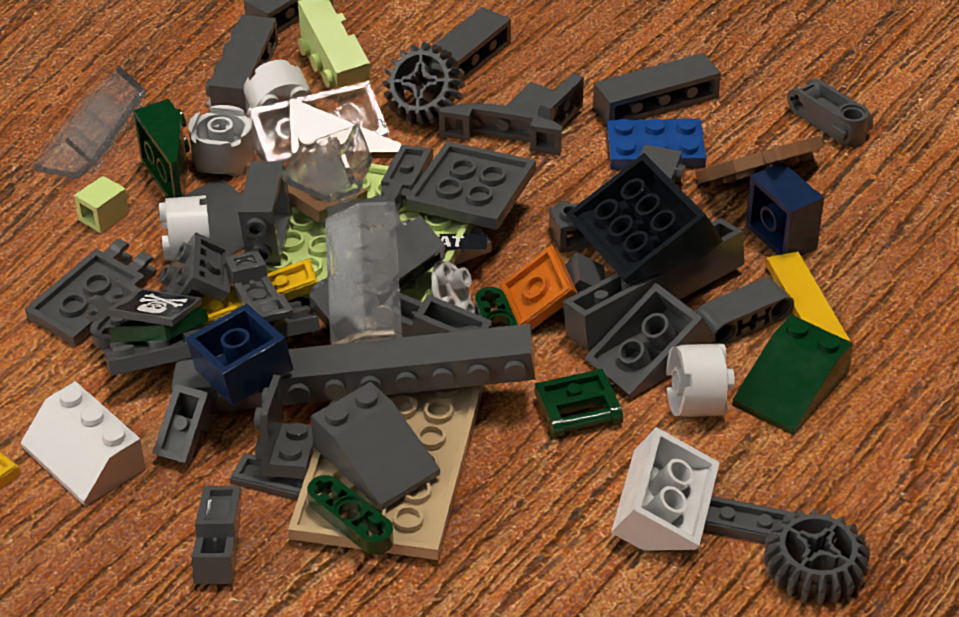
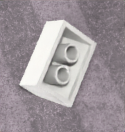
M76 381L45 399L21 441L22 448L84 506L89 505L146 469L141 439Z
M655 427L633 452L611 533L643 551L696 550L700 546L720 462Z

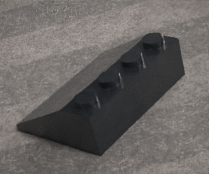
M645 153L565 214L626 284L696 263L723 242L707 215Z

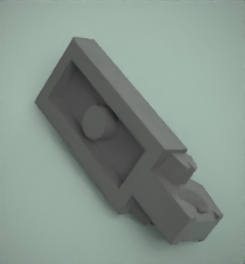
M401 145L381 181V195L393 194L398 212L402 208L403 200H405L433 160L432 148Z

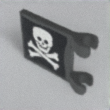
M123 278L112 283V287H119L123 291V295L116 294L112 297V301L116 303L115 305L100 295H94L86 300L87 304H94L98 309V312L91 311L87 313V319L90 321H98L110 316L166 326H174L202 305V298L141 289Z

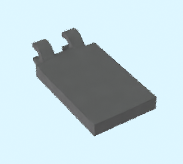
M120 238L116 239L105 252L95 249L25 308L27 319L76 347L91 334L90 327L94 321L87 319V313L91 311L98 312L97 307L94 304H87L86 300L94 295H100L112 303L114 295H123L121 288L112 287V283L121 278L127 279L138 288L143 289L147 285L146 280L151 279L157 272L155 268L149 265L154 258L145 252H141L131 262L133 259L132 255L124 252L130 247L129 243Z

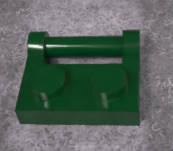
M603 369L535 383L534 394L547 420L549 432L553 439L563 437L565 432L604 423H610V425L623 423L621 406ZM604 405L605 409L561 418L560 416L561 414Z

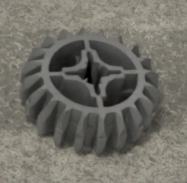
M422 42L420 49L415 44H411L410 53L400 50L402 58L399 61L395 58L391 59V63L394 65L393 70H385L390 79L382 82L383 86L389 89L384 93V97L390 101L388 107L392 111H396V116L400 119L406 118V122L413 125L417 121L419 125L426 126L428 120L432 124H437L441 107L455 105L453 103L455 99H463V95L458 92V89L466 87L465 82L460 80L465 74L461 68H458L460 65L459 60L456 57H452V53L448 49L442 50V47L438 44H434L431 47L427 42ZM432 63L441 65L444 78L434 76ZM425 80H428V81H429V82H427V85H426V86L423 85L424 88H422V89L419 88V87H421V84H422V83L425 84V82H424ZM404 90L414 93L416 106L407 103Z
M813 508L809 515H805L798 509L794 518L785 515L781 523L774 524L771 533H769L765 541L763 560L765 562L764 565L767 566L768 578L775 579L776 589L787 588L788 598L796 594L801 596L803 604L808 599H815L820 607L824 599H828L834 605L840 599V596L849 599L850 595L853 594V590L859 591L865 576L868 574L870 552L869 547L866 546L865 535L858 534L856 525L846 526L844 516L838 519L832 518L830 510L825 515H819Z

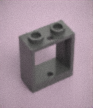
M251 161L238 210L245 253L258 250L266 264H281L292 214L284 161Z

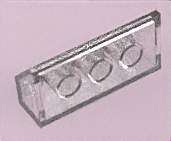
M119 66L83 96L32 167L39 172L74 179L80 178L86 172L93 174L104 162L101 158L102 155L109 153L117 144V141L114 139L115 136L121 135L130 125L127 119L134 116L133 110L142 108L143 104L140 101L147 91Z
M369 81L295 98L299 102L383 137L389 136L388 128ZM289 100L250 109L249 116L252 120L254 146L257 156L262 161L286 162L294 160L291 158Z
M356 124L299 145L282 175L284 183L327 203L338 200L341 204L358 197L357 193L361 191L373 161L360 125Z
M395 201L358 203L325 218L331 345L402 337Z

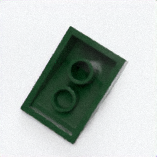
M169 99L133 110L142 163L167 198L185 197L188 171L186 153L190 151V147L183 132V128L186 127V119L182 110L176 109Z
M791 314L769 339L734 396L732 405L795 435L848 375L853 343Z

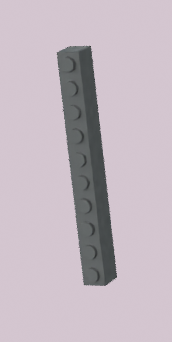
M524 324L288 349L294 370L281 377L282 406L339 400L369 382L385 395L536 380L535 349L531 325ZM192 359L176 361L171 391L173 392L176 383L209 393L211 395V413L262 407L261 401L264 388L232 406L195 370Z

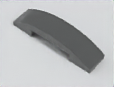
M460 104L441 107L439 110V135L442 137L470 141L473 133L530 142L531 151L561 155L562 126L539 114L515 107L495 104Z
M258 250L224 257L233 287L242 306L247 303L268 323L294 316L293 309L284 294L278 295L267 274L266 263Z

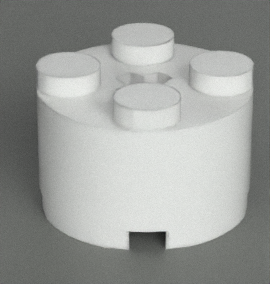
M273 60L260 65L255 69L256 74L252 79L249 80L248 77L244 84V94L257 123L264 128V131L269 134H274L281 128L290 126V99H295L314 107V96L300 67L290 65L289 61Z
M230 105L209 107L210 112L203 115L199 111L190 119L188 124L192 160L195 164V169L199 173L228 174L232 177L242 175L245 172L246 164L253 161L255 156L253 127L250 116L247 118L244 115V110Z
M206 195L166 198V202L159 203L162 229H168V235L162 236L163 255L165 262L171 261L172 264L176 259V254L183 242L188 243L195 232L210 238Z
M691 344L671 347L667 359L666 376L672 375V387H667V396L671 412L674 416L702 417L727 415V391L734 389L735 376L733 369H727L726 366L727 353L725 344Z

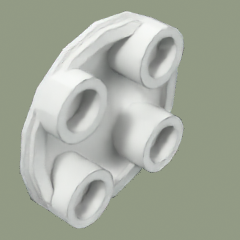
M439 261L434 266L431 276L433 296L476 314V308L471 301L468 288L472 283L469 271L465 267L458 269L449 261Z

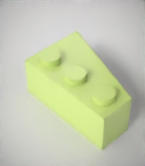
M299 0L301 38L298 39V47L303 56L306 55L310 60L313 70L321 74L325 86L331 88L338 98L371 88L370 62L355 35L348 36L343 26V23H346V18L343 13L337 14L335 12L334 0Z

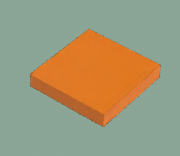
M553 245L549 246L499 285L506 295L517 324H530L531 330L561 309L564 300L578 294L559 251Z

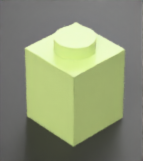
M104 176L74 195L78 220L99 233L104 232L129 214L128 195L125 188Z

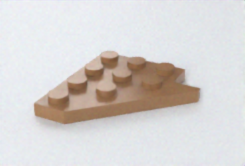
M821 136L737 158L696 171L695 173L699 184L710 181L711 187L751 176L782 162L789 165L814 158L813 151L824 148Z

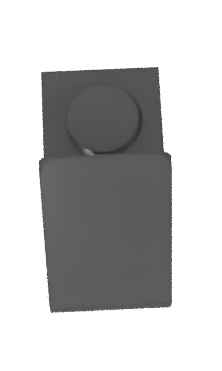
M175 383L153 454L191 465L201 431L209 434L212 432L211 395L207 392Z

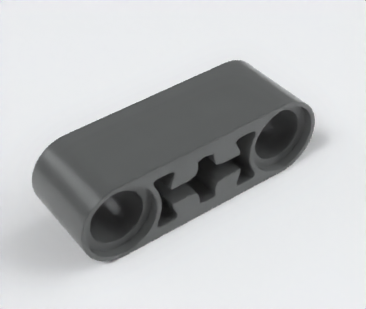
M765 277L704 303L696 310V313L704 319L715 336V340L712 343L727 345L785 319L794 308V299L772 278Z

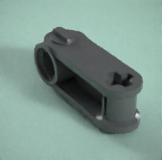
M812 78L804 87L800 89L793 88L787 93L788 105L794 113L844 146L862 145L866 141L867 132L873 127V118L865 106L858 104L820 79Z

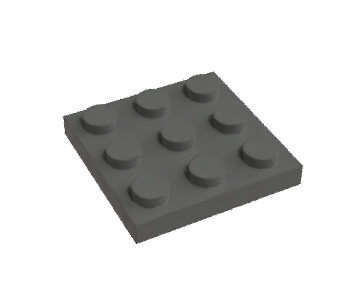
M446 141L405 198L406 208L498 230L535 174L536 160Z

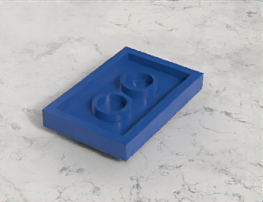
M701 119L607 120L611 170L627 167L640 156L644 144L682 151L681 165H686V168H706V152Z

